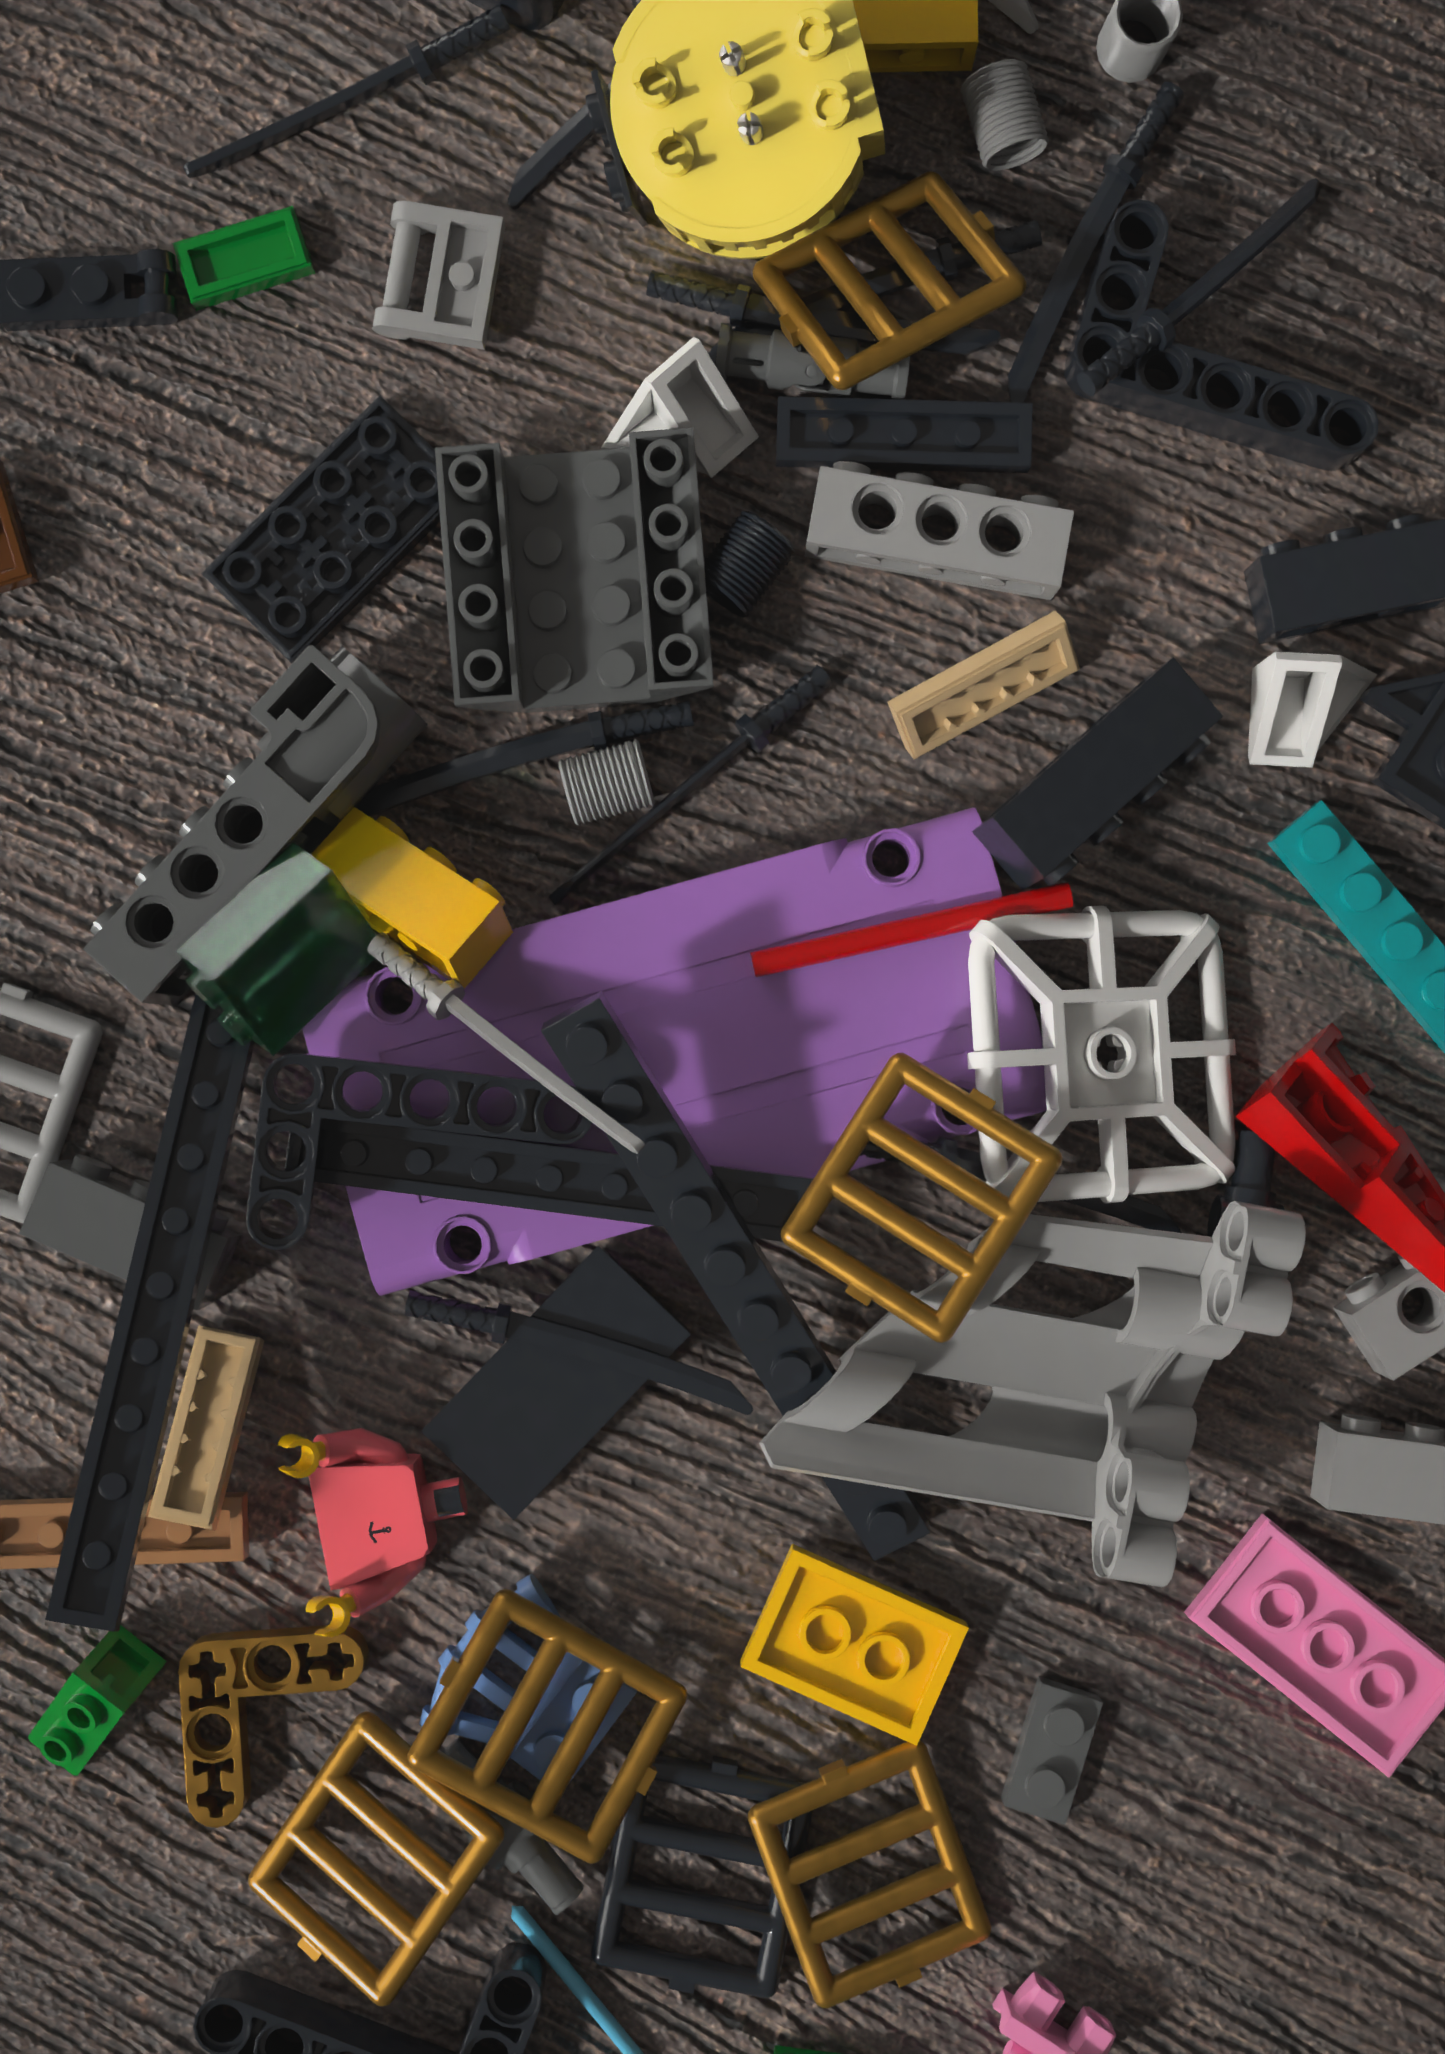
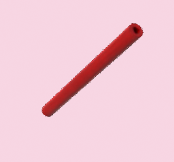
M1064 882L750 952L755 977L757 978L972 930L980 920L990 921L993 918L1015 914H1045L1072 908L1074 905L1069 883Z

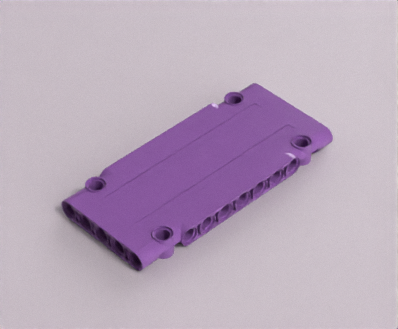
M972 807L897 829H883L874 835L850 842L846 838L825 842L512 929L513 933L464 989L465 996L462 1001L568 1085L576 1087L542 1034L541 1028L544 1022L602 991L709 1165L814 1178L892 1055L905 1053L970 1093L973 1088L976 1089L975 1069H968L967 1053L974 1052L968 970L969 950L972 942L969 937L971 930L757 978L755 977L750 952L997 898L1003 895L992 856L972 832L982 823L976 808ZM882 844L897 846L902 850L906 858L904 872L896 877H887L880 874L872 862L874 849ZM995 959L1000 1051L1043 1049L1042 1034L1030 993ZM417 961L425 965L432 974H436L443 981L448 980L422 961ZM388 967L374 974L297 995V1010L309 1054L534 1079L453 1014L448 1018L436 1020L428 1013L426 1007L428 999L425 1000L413 987L411 1006L401 1014H392L384 1004L383 994L390 982L402 978L400 976L397 977ZM1044 1065L1001 1068L1003 1106L1006 1117L1016 1120L1047 1111ZM365 1071L356 1072L345 1080L343 1086L344 1097L354 1108L360 1110L369 1109L380 1101L382 1085L373 1074ZM434 1079L423 1080L417 1083L410 1094V1104L413 1110L419 1115L426 1117L440 1114L446 1108L449 1100L445 1085ZM907 1085L903 1086L884 1116V1119L924 1143L936 1142L940 1136L951 1138L959 1135H969L977 1131V1129L966 1122L960 1124L950 1123L944 1117L942 1107ZM491 1087L485 1090L477 1103V1112L480 1118L490 1124L504 1122L510 1117L514 1108V1101L510 1092L502 1087ZM555 1096L545 1106L544 1120L551 1130L565 1131L571 1128L577 1121L579 1112L558 1096ZM594 1123L591 1124L589 1131L583 1138L573 1143H545L617 1153L605 1132ZM866 1155L859 1156L851 1170L886 1160L883 1158L881 1160L868 1158ZM345 1186L368 1271L374 1288L380 1296L458 1274H469L477 1269L507 1261L508 1264H515L653 1226ZM465 1225L478 1232L482 1242V1248L478 1257L464 1259L454 1253L450 1245V1237L455 1227Z

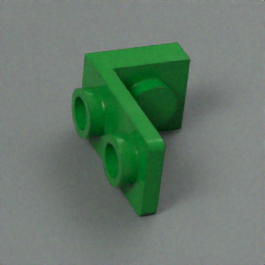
M120 1626V1630L117 1632L109 1631L68 1678L29 1734V1741L40 1749L42 1755L49 1762L62 1766L72 1775L78 1776L122 1716L157 1676L167 1661L123 1626Z

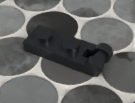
M145 249L131 255L0 260V324L7 331L152 326L176 323L178 321L177 299L171 296L170 280L176 278V256L167 250ZM145 282V294L139 298L131 299V283Z

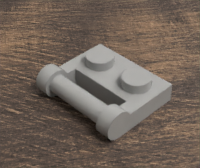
M396 201L393 204L390 225L396 230L383 306L375 309L372 330L379 335L393 339H407L410 337L485 350L506 228L504 218L411 201ZM432 233L436 234L423 312L408 310L420 235Z

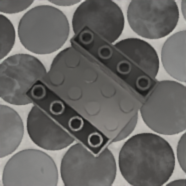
M693 427L629 432L630 447L513 457H504L500 443L435 448L454 705L456 708L533 713L654 703L714 687Z

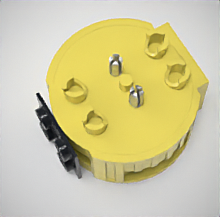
M641 0L623 25L612 49L616 64L613 71L611 90L597 69L591 71L596 92L586 95V103L596 136L602 137L606 148L611 147L614 160L605 162L603 165L614 203L619 202L623 213L630 211L642 227L647 226L648 221L639 191L640 188L654 206L655 214L671 234L686 244L715 256L731 259L765 258L830 224L840 215L853 197L864 175L862 161L885 154L884 128L853 0Z

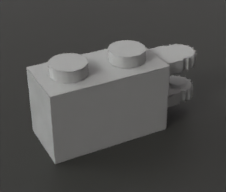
M1342 1414L1341 1424L1319 1422L1310 1497L1328 1510L1445 1525L1444 1428L1423 1423L1406 1422L1404 1432L1381 1429V1420L1354 1414Z

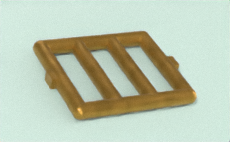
M933 171L926 172L765 257L758 261L753 268L754 280L781 315L779 321L783 334L793 347L799 344L804 346L833 387L838 390L851 388L1021 297L1027 287L1023 274L994 241V225L981 210L972 214L943 178ZM928 202L990 277L992 282L960 298L896 218ZM873 231L936 312L903 329L841 247ZM816 260L879 340L878 343L848 359L844 357L785 278Z
M896 1053L889 1058L783 1226L781 1239L785 1245L849 1285L845 1292L866 1306L872 1300L932 1340L944 1343L949 1341L955 1334L1062 1164V1154L1059 1149L995 1110L993 1107L996 1101L973 1088L968 1093L909 1055ZM904 1085H907L1030 1163L1009 1197L884 1119V1116ZM869 1141L994 1219L973 1254L848 1175ZM833 1197L958 1276L938 1310H935L812 1231Z
M503 1589L495 1594L460 1659L453 1656L440 1678V1684L444 1688L408 1752V1762L412 1768L577 1858L590 1864L597 1863L603 1858L637 1792L645 1796L654 1780L657 1769L652 1764L686 1703L687 1690L679 1682L514 1591ZM512 1621L543 1638L544 1641L475 1767L472 1769L439 1751L509 1622ZM569 1652L598 1668L600 1672L531 1800L496 1781L564 1656ZM625 1683L657 1702L590 1827L586 1831L553 1812L622 1684Z
M366 1711L360 1713L348 1728L250 1872L248 1884L252 1891L302 1936L297 1945L315 1962L325 1957L374 2004L387 2006L395 1999L502 1843L505 1832L503 1826L475 1801L412 1768L408 1762V1752L411 1745L378 1716ZM368 1745L473 1836V1839L454 1866L447 1862L349 1775V1772ZM332 1797L339 1801L437 1889L418 1919L314 1826ZM297 1849L304 1853L401 1942L382 1971L279 1878V1875Z
M919 1740L917 1746L906 1741L847 1767L842 1759L818 1768L821 1775L820 1778L760 1802L749 1810L748 1822L813 1999L819 2007H833L893 1980H896L899 1988L923 1978L920 1968L983 1942L990 1936L991 1924L928 1749L921 1740ZM908 1770L920 1804L789 1858L778 1828L779 1824ZM928 1829L930 1830L941 1860L940 1863L811 1917L799 1884ZM951 1888L962 1918L961 1921L832 1976L821 1943Z

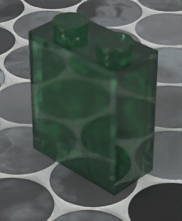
M293 842L176 952L193 972L186 979L187 984L211 1008L216 1009L220 1005L224 1010L217 1017L218 1022L241 1045L246 1046L253 1039L274 1056L376 959L368 953V946L376 934L333 870Z

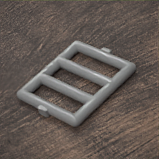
M3 983L2 988H0L1 1015L73 1039L61 1075L0 1055V1082L52 1099L40 1135L0 1122V1149L31 1159L19 1195L0 1189V1216L24 1223L49 1163L59 1160L100 1044L103 1029L95 1020L32 999L33 991L10 983Z

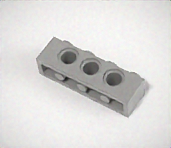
M835 462L833 468L820 466L804 557L1052 600L1061 587L1074 511L1058 508L1059 502L1057 500L1041 495H1025L1021 497V501L996 497L994 489L979 484H961L958 490L933 486V479L917 473H898L895 479L870 475L871 469L855 462ZM867 505H881L890 512L893 522L886 528L872 529L861 521L858 512ZM933 515L943 516L953 525L955 535L943 541L932 539L923 530L922 521ZM995 526L1007 528L1016 539V548L1008 552L993 549L986 540L985 531Z
M1400 1255L1398 1256L1401 1262L1400 1265L1383 1276H1380L1379 1273H1372L1357 1280L1345 1290L1348 1298L1333 1307L1373 1371L1393 1381L1445 1348V1293ZM1418 1287L1423 1294V1308L1417 1316L1407 1320L1402 1312V1301L1410 1290Z

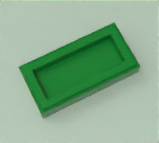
M293 206L172 243L191 304L196 311L316 274L298 215Z

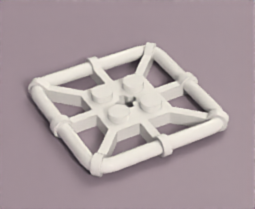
M1087 906L1083 909L1082 913L1015 914L993 918L990 921L980 920L969 933L972 941L969 950L968 970L974 1052L967 1053L968 1069H975L976 1090L996 1101L993 1108L1004 1115L1001 1068L1044 1065L1047 1111L1030 1132L1052 1145L1070 1121L1098 1120L1101 1160L1099 1169L1096 1172L1055 1174L1038 1202L1099 1197L1104 1203H1118L1125 1201L1128 1195L1199 1190L1215 1185L1217 1182L1224 1184L1235 1172L1236 1168L1233 1164L1235 1129L1230 1055H1236L1235 1039L1228 1038L1223 951L1217 934L1220 927L1209 914L1199 915L1182 910L1110 912L1106 906ZM1180 935L1179 944L1145 987L1117 988L1114 937ZM1083 939L1087 944L1090 989L1061 990L1014 941ZM995 959L1040 1003L1043 1049L1000 1051ZM1198 959L1203 1041L1170 1042L1167 997ZM1104 1036L1106 1037L1107 1046L1117 1047L1118 1051L1117 1060L1108 1062V1071L1102 1068V1064L1098 1061L1096 1054L1097 1047L1100 1046L1101 1039ZM1204 1057L1209 1138L1174 1104L1171 1061L1173 1058ZM1152 1116L1195 1159V1164L1128 1169L1125 1118ZM978 1131L980 1161L986 1183L1009 1197L1030 1163L1015 1153L1007 1160L1006 1148Z

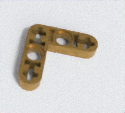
M328 1625L211 1633L200 1637L185 1651L180 1660L178 1674L186 1799L189 1812L197 1822L206 1827L214 1828L229 1825L237 1819L250 1798L251 1775L246 1697L337 1691L348 1688L357 1681L368 1662L369 1649L367 1641L360 1631L348 1626L342 1634L332 1638L314 1634L317 1630ZM303 1643H309L310 1645L307 1657L326 1655L333 1643H340L342 1653L353 1654V1659L348 1661L343 1672L335 1670L333 1661L322 1660L314 1661L308 1669L309 1675H303L306 1660ZM275 1645L286 1650L291 1659V1671L286 1676L279 1678L269 1677L259 1668L258 1653L263 1647ZM208 1651L213 1653L215 1662L225 1663L226 1668L215 1679V1697L198 1702L197 1698H203L210 1690L208 1670L197 1669L196 1665ZM226 1693L229 1694V1698L219 1697ZM212 1713L226 1718L232 1730L231 1740L220 1746L205 1742L200 1736L198 1729L199 1720L204 1715ZM233 1758V1761L227 1760L220 1770V1778L223 1791H233L234 1795H231L224 1807H219L216 1797L206 1796L205 1792L208 1791L215 1781V1763Z

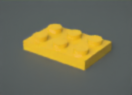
M792 1544L740 1663L742 1668L917 1746L969 1627L966 1621Z

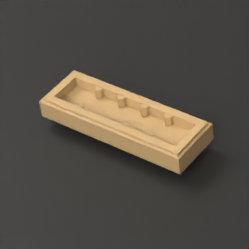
M1055 610L889 700L887 703L904 747L911 757L916 759L1080 670L1066 621Z
M198 1325L148 1517L216 1531L264 1345L262 1338Z

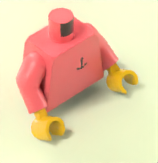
M364 1428L317 1435L313 1442L297 1434H287L282 1436L278 1442V1445L283 1448L301 1446L302 1454L299 1461L295 1465L281 1466L278 1469L294 1478L309 1476L330 1591L341 1589L339 1598L323 1595L313 1597L306 1605V1612L313 1613L319 1611L328 1604L333 1612L332 1621L327 1627L317 1630L314 1634L331 1638L339 1636L347 1629L351 1616L359 1617L392 1599L424 1569L427 1559L426 1555L431 1553L437 1543L435 1521L467 1515V1499L461 1477L427 1483L421 1454H407L401 1443Z

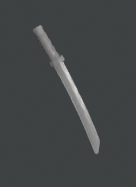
M380 933L372 939L368 946V953L383 965H387L392 973L397 977L400 976L401 980L409 987H413L425 1000L428 999L426 1004L428 1013L436 1020L448 1018L453 1014L543 1086L628 1150L638 1154L645 1147L644 1142L582 1096L462 1001L465 996L464 988L455 979L443 981L436 974H432L421 962L418 963L416 958L408 951H404L403 947L393 939L390 940L386 933Z

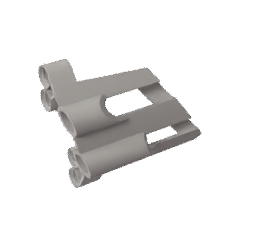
M1233 1201L1225 1209L1212 1237L1030 1214L949 1341L944 1343L936 1342L891 1312H888L838 1359L841 1360V1365L832 1378L808 1401L791 1411H787L759 1444L770 1467L774 1469L1092 1521V1562L1094 1572L1098 1577L1165 1587L1172 1579L1177 1558V1541L1173 1525L1174 1522L1182 1518L1189 1499L1190 1475L1185 1461L1192 1448L1197 1428V1417L1192 1408L1193 1403L1213 1360H1222L1229 1355L1240 1342L1245 1331L1275 1337L1280 1336L1286 1329L1293 1303L1291 1283L1287 1277L1288 1272L1294 1270L1298 1265L1303 1253L1306 1234L1304 1219L1298 1212ZM988 1229L968 1243L966 1250L973 1254ZM1035 1261L1133 1278L1135 1284L1132 1289L1110 1304L1074 1318L991 1304L1014 1286ZM948 1270L922 1291L912 1290L910 1293L935 1310H938L958 1276ZM912 1373L991 1386L993 1390L991 1399L981 1414L966 1428L951 1436L865 1422L893 1398L911 1377Z

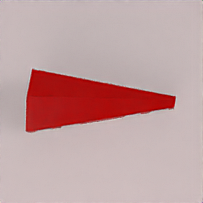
M1330 1023L1258 1087L1236 1115V1118L1445 1293V1193L1402 1126L1393 1127L1378 1111L1369 1097V1094L1376 1087L1367 1072L1358 1075L1354 1074L1337 1047L1344 1037L1340 1030L1333 1023Z

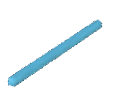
M512 1906V1920L622 2054H644L523 1906Z

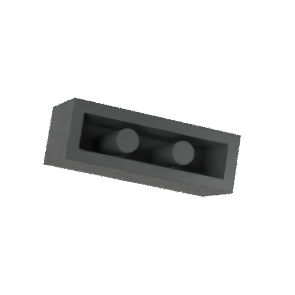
M76 1154L73 1161L68 1159L50 1162L19 1234L127 1280L150 1183L135 1179L132 1186L109 1177L112 1171L111 1166L81 1154ZM217 1211L194 1310H200L213 1303L242 1236V1233L226 1227L229 1218Z

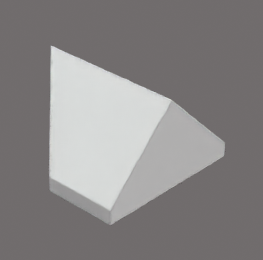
M693 337L644 379L601 448L630 447L629 432L693 427L697 472L705 473L712 478L759 436L701 341Z
M1294 652L1272 653L1252 668L1248 746L1249 763L1252 765L1313 768L1317 751L1369 687L1377 674L1341 655Z

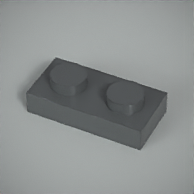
M1038 1676L1001 1795L1005 1807L1059 1824H1066L1103 1702L1099 1695Z

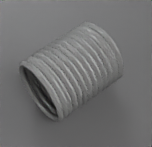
M1115 0L1099 33L1096 45L1098 61L1105 72L1116 80L1128 83L1143 81L1154 74L1181 28L1183 12L1180 0ZM1126 20L1142 22L1151 29L1157 42L1150 44L1136 42L1126 34L1120 22Z
M1001 60L982 67L971 74L961 87L960 92L963 94V102L966 104L965 108L971 122L970 126L973 128L972 132L975 134L974 138L980 152V159L983 161L982 165L989 170H1005L1024 164L1038 156L1049 142L1045 130L1046 127L1041 118L1042 114L1036 101L1037 97L1034 94L1035 90L1030 82L1028 66L1020 60Z
M634 739L633 743L625 741L624 745L619 743L618 746L613 745L611 748L607 746L605 750L600 748L599 752L596 750L593 753L588 751L586 755L582 753L581 756L575 755L574 758L571 756L569 758L566 757L565 761L560 759L558 762L574 823L578 826L581 823L586 825L587 821L592 823L593 820L598 821L599 818L604 820L606 816L610 818L612 815L617 816L618 813L622 815L624 811L629 813L630 810L635 812L636 808L641 810L642 807L647 808L648 805L653 807L655 804L640 744L636 739Z

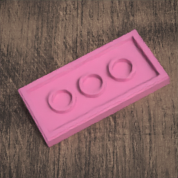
M1263 1513L1184 1611L1189 1619L1387 1777L1392 1775L1445 1707V1658Z

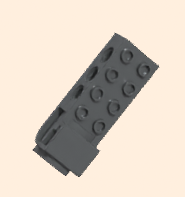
M313 645L308 646L251 708L250 714L268 730L256 744L262 752L254 760L251 757L243 759L230 771L223 782V786L227 790L210 809L207 806L197 809L180 828L179 835L183 839L167 857L160 854L142 868L135 879L138 889L122 906L119 903L113 904L93 923L90 932L95 936L83 950L141 1003L176 1006L198 982L202 966L212 967L299 871L304 865L303 862L353 807L356 808L385 776L396 759L428 725L407 703L343 646L339 648L330 660ZM262 819V831L251 842L250 831L253 825ZM217 867V881L212 888L208 889V877L212 870ZM172 916L174 921L173 929L169 936L166 937V923Z

